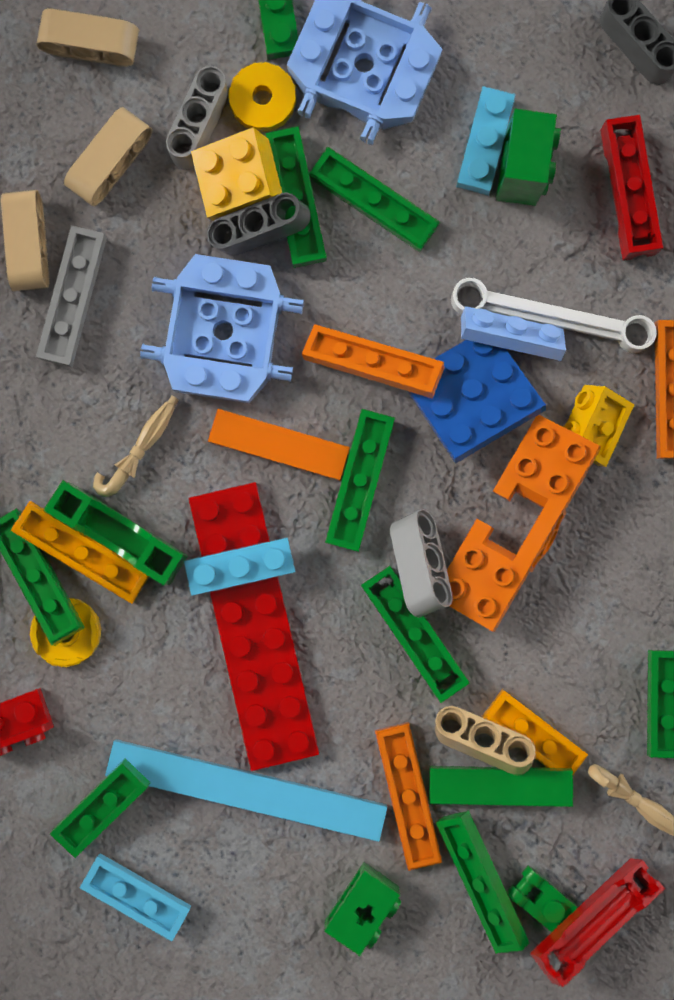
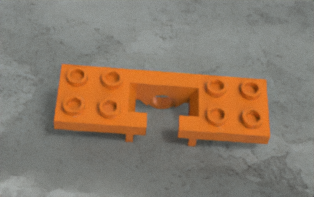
M541 415L535 417L493 492L509 502L516 493L542 507L543 510L517 554L489 540L494 528L476 519L447 569L453 597L450 604L451 608L495 633L529 572H533L537 563L552 546L561 522L567 513L566 509L600 452V445Z

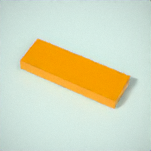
M503 689L482 715V718L531 739L536 750L535 759L547 768H572L574 775L588 756L586 752Z

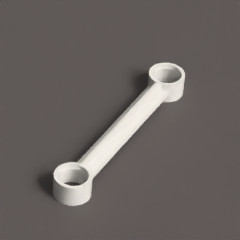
M465 278L459 281L451 296L452 306L460 315H462L465 307L459 303L457 293L463 287L470 286L477 289L481 295L482 300L479 306L475 307L476 309L482 308L493 313L517 316L528 321L552 324L567 330L617 340L621 348L629 353L644 351L655 341L657 334L655 324L646 316L636 315L626 321L487 291L485 285L475 278ZM636 323L646 329L648 338L643 346H636L628 341L626 337V327L628 325Z

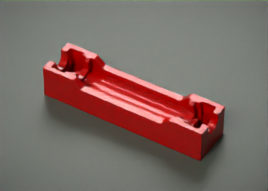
M640 114L606 119L600 129L611 179L622 260H630L639 255H646V257L656 256L663 249ZM624 129V131H630L631 136L616 137L614 131ZM632 238L633 240L647 239L650 241V244L633 246Z
M630 858L529 953L551 983L563 988L584 968L586 961L637 912L646 908L665 890L659 880H655L648 874L647 870L649 867L642 859ZM633 874H635L636 877L643 884L644 888L642 890L633 880ZM551 952L561 964L557 971L550 964L548 955Z

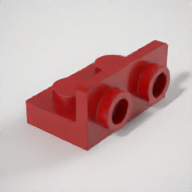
M41 688L0 703V756L12 752L11 745L24 740L25 746L46 739L44 732L54 728Z

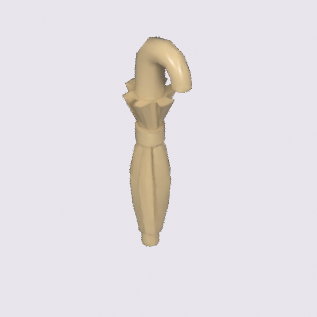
M172 395L144 424L138 436L136 446H133L128 456L114 464L118 469L106 485L103 484L105 477L98 472L96 473L93 488L98 495L110 497L122 488L129 476L135 478L139 460L142 459L145 451L153 446L166 429L175 409L174 406L179 401L176 397Z
M597 764L589 767V776L602 787L606 786L609 788L607 790L608 796L625 799L630 805L636 807L638 812L650 824L674 836V816L662 805L644 798L638 792L632 790L623 774H620L617 778Z

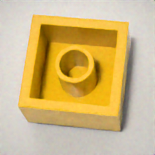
M253 127L191 151L207 218L213 221L282 193L269 139Z

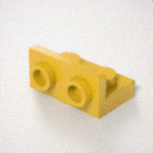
M584 385L576 396L574 408L563 427L600 445L601 450L593 463L598 466L607 467L634 404L605 386Z

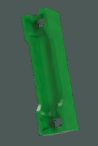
M391 566L386 567L361 584V587L440 703L470 684L425 616L418 618L410 613L405 603L401 581ZM390 576L394 587L389 585L379 592V597L375 594L373 595L370 590L373 588V585L384 577L388 578ZM451 670L458 675L455 683L444 690L443 688L441 690L436 688L437 684L435 681L438 680L439 683L451 675L449 673Z

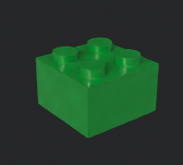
M514 109L504 137L495 201L536 206L541 195L546 196L549 184L553 183L556 162H551L553 151L558 148L561 128H555L557 114Z

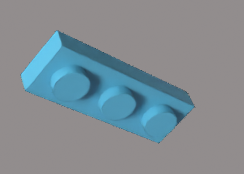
M482 87L456 187L489 195L515 94Z
M288 538L184 561L191 596L296 572Z
M101 853L95 859L80 886V889L170 941H173L191 908V905Z

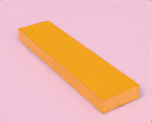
M30 500L10 531L132 604L149 576L133 567L131 563L106 546L72 529L43 511V507Z

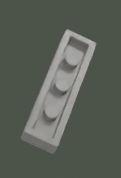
M71 225L36 354L39 360L73 367L107 240L105 233Z

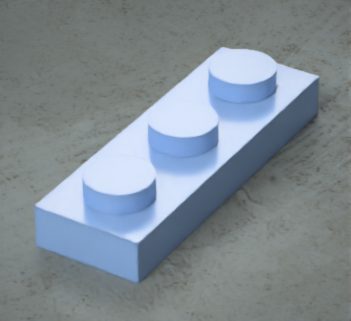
M465 306L461 315V339L558 361L562 360L566 352L564 329L552 324H541L524 320L517 316H506L490 312L486 309H476Z

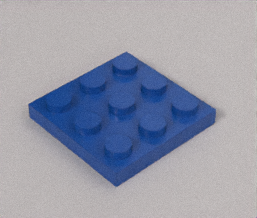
M469 340L461 342L434 358L444 362L445 368L433 399L408 391L455 464L546 411V404L505 348Z

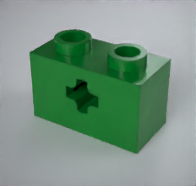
M363 862L325 919L324 932L358 956H361L366 947L371 949L379 939L381 934L379 927L386 917L391 919L397 912L401 904L399 886ZM369 904L371 906V914L364 912L360 916L358 907L365 909Z

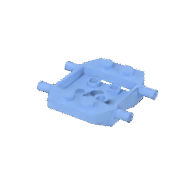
M315 0L287 63L288 72L304 94L297 113L302 117L305 113V118H310L316 102L327 107L344 109L359 120L367 123L360 136L363 142H366L368 138L367 144L374 143L379 128L387 129L412 122L442 53V48L424 27L431 7L426 4L424 8V2H419L412 20L408 21L362 2V0ZM346 22L350 24L325 82L321 81V76ZM403 47H406L381 105H379ZM360 59H368L374 67L369 72H360L356 69L355 64Z
M195 254L177 279L169 280L153 277L152 291L170 293L174 300L166 346L156 347L142 344L140 358L161 361V364L165 366L174 392L250 403L268 381H271V378L291 382L293 367L278 366L271 363L273 343L279 314H282V311L302 314L304 300L286 298L284 295H280L270 265ZM196 292L259 301L262 302V307L195 297ZM222 323L230 324L233 327V334L227 340H219L214 336L215 328ZM185 355L252 365V367L185 357Z

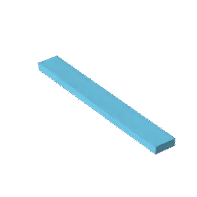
M117 739L113 741L105 776L126 758L151 782L149 784L150 787L380 841L387 804Z

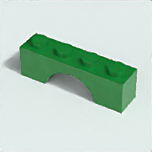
M64 480L61 481L43 510L72 529L85 534L114 551L131 563L133 567L164 586L171 585L183 566L184 561L188 558V555L79 487Z

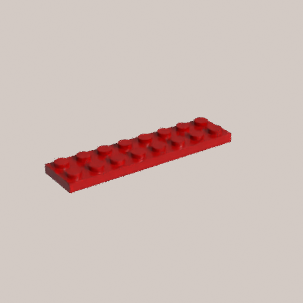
M256 482L188 498L202 557L270 542ZM279 577L211 591V600L250 770L254 771L319 755L318 743Z

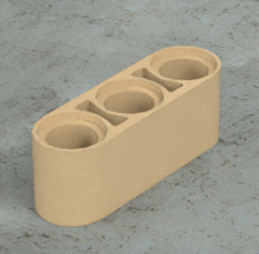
M44 9L42 11L36 45L43 52L55 56L117 66H131L134 62L139 28L125 20L57 9Z
M119 108L69 169L64 179V185L91 206L98 205L146 146L152 135V128L126 108Z
M38 190L3 193L1 195V210L7 277L12 291L48 288L49 268L44 211L40 193Z
M454 706L444 707L436 715V737L444 745L515 775L524 774L532 766L536 750L533 742L528 737ZM446 720H455L460 724L461 728L456 733H448L443 730L441 725ZM483 733L488 734L492 737L494 744L486 748L480 747L475 742V737ZM512 748H521L527 754V760L515 762L510 758L508 751Z

